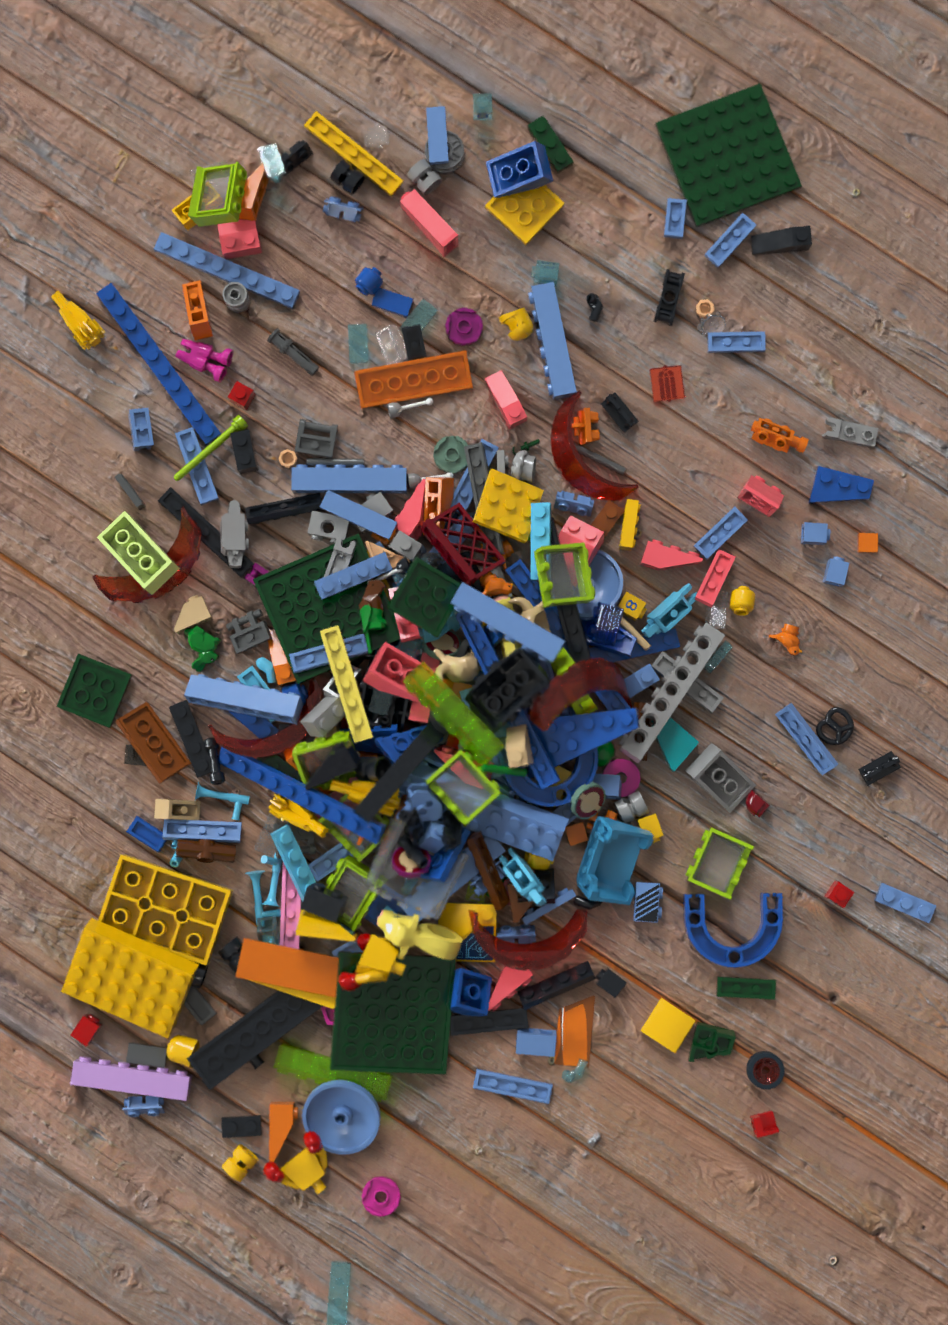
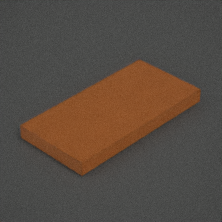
M148 702L143 703L115 721L159 784L190 766V760Z

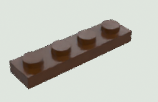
M481 831L472 834L466 840L468 849L474 857L475 865L482 876V881L490 895L491 903L496 911L501 910L510 900Z

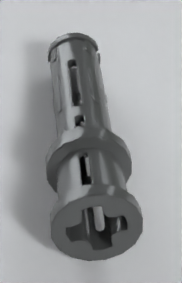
M278 328L267 339V342L273 343L280 349L279 352L281 354L288 355L311 376L320 368L293 345L291 339H287L282 335Z

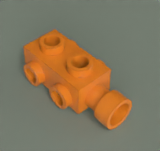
M759 417L758 421L754 420L750 430L753 432L752 440L785 453L788 452L790 446L796 448V451L804 453L809 441L805 437L801 436L799 438L794 436L795 431L791 430L788 426H780L768 418L763 419Z

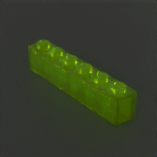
M424 661L403 680L407 690L414 693L418 697L419 702L432 711L433 717L441 721L451 735H455L458 738L460 745L464 749L469 750L473 754L475 761L479 764H487L505 747Z
M284 1043L280 1044L273 1068L277 1069L278 1073L288 1075L290 1072L296 1074L298 1079H314V1083L319 1085L333 1080L350 1081L365 1088L377 1102L386 1100L393 1075L384 1072L330 1070L329 1056Z

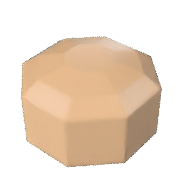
M708 299L700 300L695 307L696 315L701 319L710 318L714 313V304Z
M289 449L282 451L278 458L281 466L287 469L296 466L298 460L295 452Z

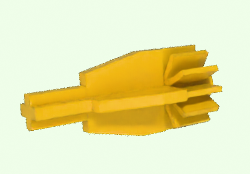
M60 291L52 294L51 298L60 307L59 312L68 328L73 332V338L84 350L86 348L90 350L91 346L96 347L101 342L100 338L105 337L103 335L105 333L103 328L95 319L91 320L87 313L75 303L67 301Z
M333 779L330 790L348 795L347 799L359 804L375 786L376 782L353 780L350 784ZM399 789L378 813L387 816L393 815V811L398 809L401 800L398 797Z
M274 794L273 799H270L272 804L268 806L270 809L269 813L281 821L286 820L293 826L308 832L312 830L322 838L328 833L329 829L318 822V818L312 811L279 794Z

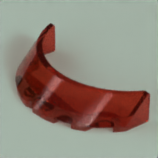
M579 390L562 403L553 421L551 450L555 464L561 470L565 480L587 496L602 500H623L638 491L639 486L637 484H620L601 477L586 465L575 447L571 423L575 404L582 394Z
M182 507L178 536L166 553L180 569L153 595L147 592L132 575L105 577L95 574L92 578L97 588L109 600L115 602L118 600L142 603L143 600L153 597L157 599L166 595L176 586L180 585L192 572L191 568L200 556L201 529L187 510Z
M590 658L589 660H582L569 666L566 673L562 676L557 675L551 680L549 688L542 697L538 695L533 703L530 720L542 731H546L569 705L587 694L600 690H613L620 693L630 708H632L621 670L613 662L607 661L604 658Z
M315 678L310 679L309 697L306 705L302 708L297 725L290 724L274 735L261 739L245 740L222 734L214 729L212 724L208 725L216 742L235 754L247 757H268L280 754L284 750L295 746L307 735L308 732L300 721L321 701V689Z
M577 909L571 920L553 936L535 943H512L492 935L478 921V913L474 910H468L473 934L482 949L497 962L517 970H541L551 967L560 960L567 958L587 932V911Z

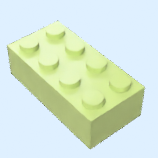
M125 511L97 537L134 579L151 595L180 569L134 518Z

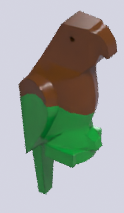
M380 580L368 582L363 599L359 604L369 654H372L370 631L385 629L387 621L382 617L383 604L380 598V594L386 586Z

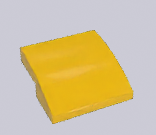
M661 998L640 1031L676 1054L696 1020Z

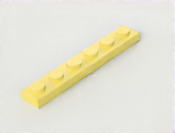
M339 625L321 630L320 634L353 741L357 743L373 738Z

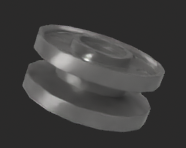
M447 131L448 150L450 151L448 154L449 163L431 165L432 170L440 174L455 172L464 161L465 151L462 140L451 131ZM427 140L425 144V157L428 163L430 164L429 146Z

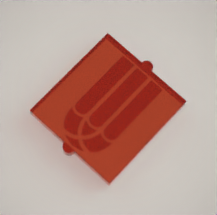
M664 365L661 368L650 369L654 402H671V400L685 398L681 365L670 367Z

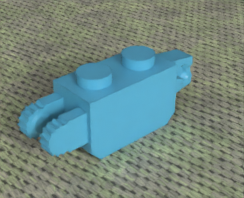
M690 583L683 586L678 592L674 591L646 616L648 624L641 630L645 637L650 638L655 633L668 632L692 610L691 605L696 601L694 599L697 592L691 594L687 599L684 597L692 589Z
M510 847L508 852L513 859L508 862V859L501 855L499 860L504 865L502 869L523 897L527 898L530 902L534 900L537 905L542 907L547 902L541 894L545 887L527 862Z

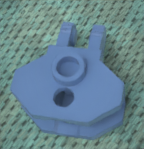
M412 783L407 788L406 806L402 809L412 812L413 808L416 807L421 822L424 820L437 821L442 816V805L438 801V797L425 784ZM398 812L397 815H396V819H397L398 821H400L399 818H398V814H399V812Z

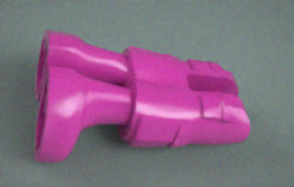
M182 339L180 345L191 352L187 353L177 350L175 356L200 372L205 370L211 372L215 381L222 382L226 376L227 368L208 362V360L212 359L229 367L233 358V350L227 348L223 353L214 352L211 345Z

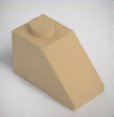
M195 595L188 598L187 603H184L174 628L177 634L184 632L186 628H193L213 619L204 597Z
M527 725L507 728L506 752L509 768L534 763Z
M155 799L154 818L200 820L201 801Z

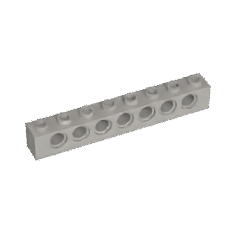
M707 622L703 627L698 626L693 634L696 636L693 642H687L683 648L685 653L682 658L678 656L672 664L675 667L671 673H666L662 679L664 684L661 689L658 687L651 695L654 698L650 704L646 703L640 711L643 714L639 719L640 728L631 731L629 736L625 734L619 742L622 745L619 751L635 762L639 763L725 637L723 633ZM698 641L705 642L706 649H701L698 646ZM687 657H694L696 664H690L687 661ZM677 672H683L686 679H678ZM667 687H671L675 690L674 696H670L667 694ZM662 703L665 710L658 711L655 704ZM646 718L653 720V727H648L645 724ZM635 734L642 735V743H638L635 741Z

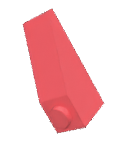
M502 370L485 378L509 429L526 422L527 415Z

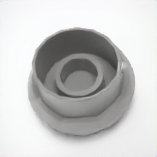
M521 450L514 456L511 477L533 483L536 471V456L529 455L526 450Z

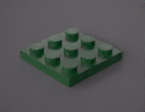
M415 557L387 609L437 638L454 610L455 605L451 601L461 583Z
M78 653L56 707L111 728L132 674Z

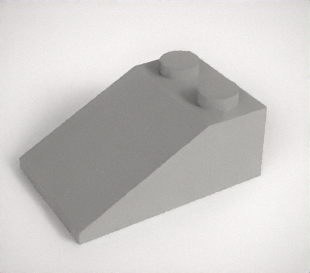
M713 743L685 770L729 813L756 786Z

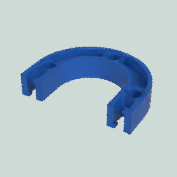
M504 748L494 749L499 766L508 767L509 763L508 761L505 762L501 753ZM594 748L576 757L571 775L564 782L556 786L541 789L540 785L533 782L527 775L525 777L502 775L509 788L518 797L531 804L539 806L563 805L571 802L573 794L580 786L591 784L589 782L593 781L598 765V750ZM559 789H562L565 793V797L562 800H558L556 797V792Z
M760 893L761 921L759 929L750 941L734 947L719 944L709 934L705 923V894H695V897L699 898L697 910H690L689 898H692V894H683L684 926L691 944L703 957L721 966L744 967L760 961L774 948L781 934L783 924L782 893H772V896L776 897L775 909H768L766 897H770V893ZM770 912L776 914V920L773 923H769L767 920V915ZM693 913L699 915V921L695 924H692L689 920L690 915ZM730 953H738L739 957L736 962L729 960Z

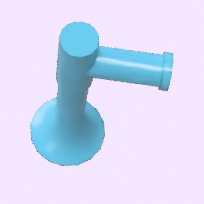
M198 781L195 801L200 797H210L235 802L231 819L240 821L242 804L248 805L250 796L205 789Z
M275 852L274 858L267 855L261 857L263 864L273 865L269 894L266 901L261 904L280 907L276 900V892L282 858L277 859Z
M264 870L245 873L250 876L253 884L256 925H264V918L281 917V909L263 910L260 878L262 873L265 872Z

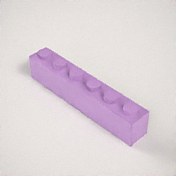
M80 1056V1059H76L73 1062L70 1085L184 1101L189 1099L192 1075L187 1074L188 1071L176 1070L175 1073L168 1072V1068L157 1067V1070L149 1069L147 1065L138 1064L137 1067L130 1066V1063L126 1062L111 1064V1060L99 1059V1062L91 1061L92 1058Z

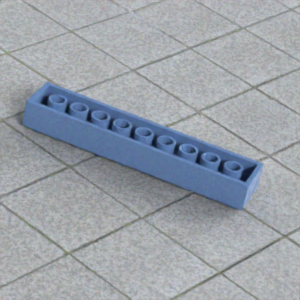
M420 763L399 787L398 797L402 798L404 794L407 795V788L412 783L426 785V780L437 769ZM444 773L436 781L468 817L491 797L484 788L480 789L466 784L460 778L448 773ZM500 794L496 800L464 828L473 832L481 831L484 836L553 861L569 819ZM438 798V801H439V802L441 803V805H442V815H443V813H445V811H446V810H449V809H448V808L443 804V802Z

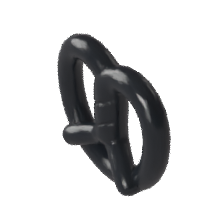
M840 707L831 708L827 712L825 719L821 720L816 726L818 737L830 745L843 744L850 738L854 730L852 717L846 710ZM840 713L845 717L848 725L841 727L831 718L832 715ZM828 725L836 732V739L826 737L822 732V727Z

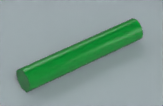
M483 764L481 768L482 772L523 777L527 774V770L523 768H509Z

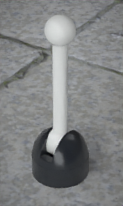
M406 557L401 559L396 564V569L374 580L381 581L397 572L403 575L406 574L410 567Z

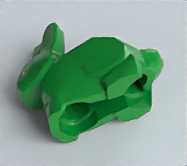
M199 626L193 629H185L184 633L188 637L191 649L199 654V657L192 663L191 667L196 669L197 672H201L206 664H211L218 660L219 656L215 651L221 639L213 637Z

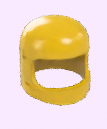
M520 308L499 317L501 324H506L511 332L508 336L514 341L524 340L533 332L534 325L525 308Z
M184 1035L174 1036L167 1046L168 1059L192 1069L193 1067L187 1058L199 1050L200 1041Z

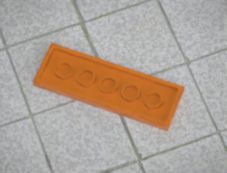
M466 350L354 371L361 409L473 388Z
M244 938L235 977L335 997L339 957Z

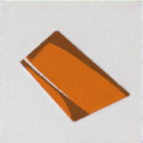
M594 995L559 1009L554 1064L589 1067L595 1004Z

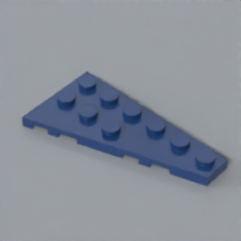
M637 708L531 720L554 767L640 728ZM527 765L528 777L531 779L535 775L530 765Z

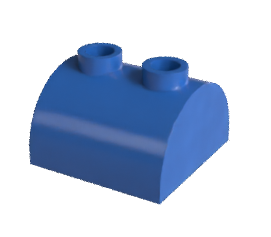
M462 968L456 969L450 1010L467 1016H487L492 977Z

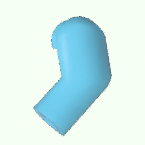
M264 657L258 658L256 665L266 673L267 683L277 682L273 663Z
M178 840L172 842L171 848L176 849ZM176 851L170 860L172 867H178L183 859L176 857Z

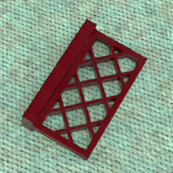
M457 503L433 519L425 520L421 531L459 579L470 587L474 585L475 581L498 568L506 561L479 526L473 522L471 516L460 503ZM458 510L462 515V520L451 518L452 513ZM438 521L448 522L447 529L439 528L436 523ZM450 523L460 524V532L449 530ZM464 525L472 527L474 535L463 533ZM448 536H459V543H451L448 540ZM462 537L473 539L472 547L461 545ZM475 540L483 541L486 545L485 549L476 548ZM460 549L471 551L470 559L462 557ZM474 552L483 553L484 561L474 560ZM487 554L495 556L498 561L496 563L486 562ZM472 564L483 566L482 571L476 574L472 570Z

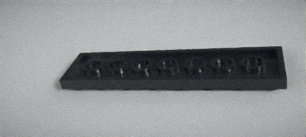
M277 991L189 1056L187 1060L207 1088L211 1090L319 1010L322 1005Z

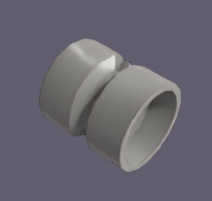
M426 159L418 161L407 173V176L414 184L418 183L417 188L425 196L433 192L442 182L440 175L436 171H432V166Z
M231 282L224 287L222 296L231 311L239 313L248 308L250 298L243 284Z
M639 791L628 795V799L622 798L614 802L621 820L626 824L634 821L635 816L642 817L649 813Z

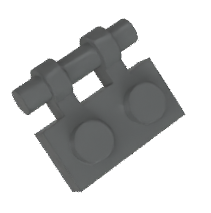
M261 609L251 610L247 612V615L241 618L236 617L232 619V622L226 624L228 631L235 629L236 633L231 635L230 639L236 654H240L272 639L266 621L259 623L257 621V618L263 616ZM250 622L251 626L243 630L242 625Z

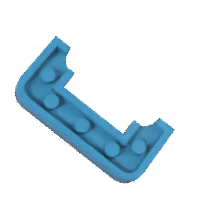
M597 817L577 874L576 882L579 889L589 900L630 905L632 898L635 896V888L630 879L640 849L647 850L653 843L654 835L650 831L607 817Z

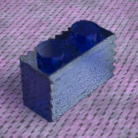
M598 602V605L594 606L592 617H594L593 624H590L588 627L587 635L592 642L614 647L624 609L619 606Z

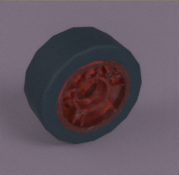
M760 1051L750 1057L746 1073L748 1079L756 1087L769 1090L777 1087L784 1078L785 1068L777 1055L769 1051ZM763 1067H768L769 1072L763 1074Z

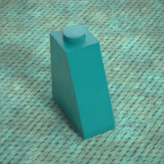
M671 717L655 738L672 772L679 767L699 744L692 735Z

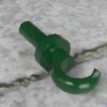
M537 439L530 443L524 442V445L520 446L521 450L526 449L529 451L530 447L540 444V440ZM513 447L512 453L516 455V453L514 452L515 447Z

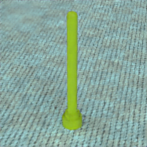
M237 415L232 420L231 426L174 475V479L180 481L231 437L230 433L245 430L248 427L246 421L240 415Z

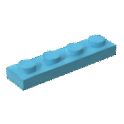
M550 502L531 503V580L536 581L539 579L534 551L541 546L551 545ZM551 554L546 555V561L550 565L548 573L551 580Z
M284 825L270 835L303 902L307 887L316 883L290 826Z

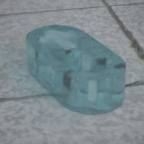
M725 640L708 660L704 669L711 674L732 649L733 645Z

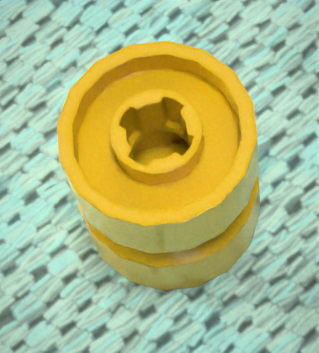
M239 1144L232 1153L233 1157H229L222 1165V1168L233 1179L241 1182L248 1174L247 1169H252L259 1159L251 1150Z

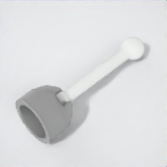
M427 398L426 401L401 406L396 402L387 404L389 416L391 419L400 416L402 410L426 404L432 405L433 399Z
M447 472V473L444 474V475H437V476H430V477H449V478H453V473ZM416 473L407 474L409 489L416 488L423 480Z

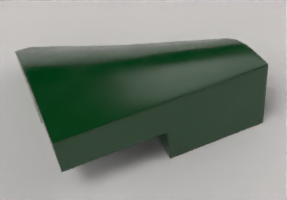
M697 1022L688 1061L695 1062L694 1059L704 1057L710 1059L717 1055H731L736 1039L735 1031Z

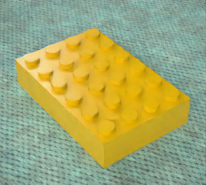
M120 854L98 921L185 959L208 965L234 890L126 854Z
M91 918L82 931L61 992L168 1039L176 1026L199 964Z

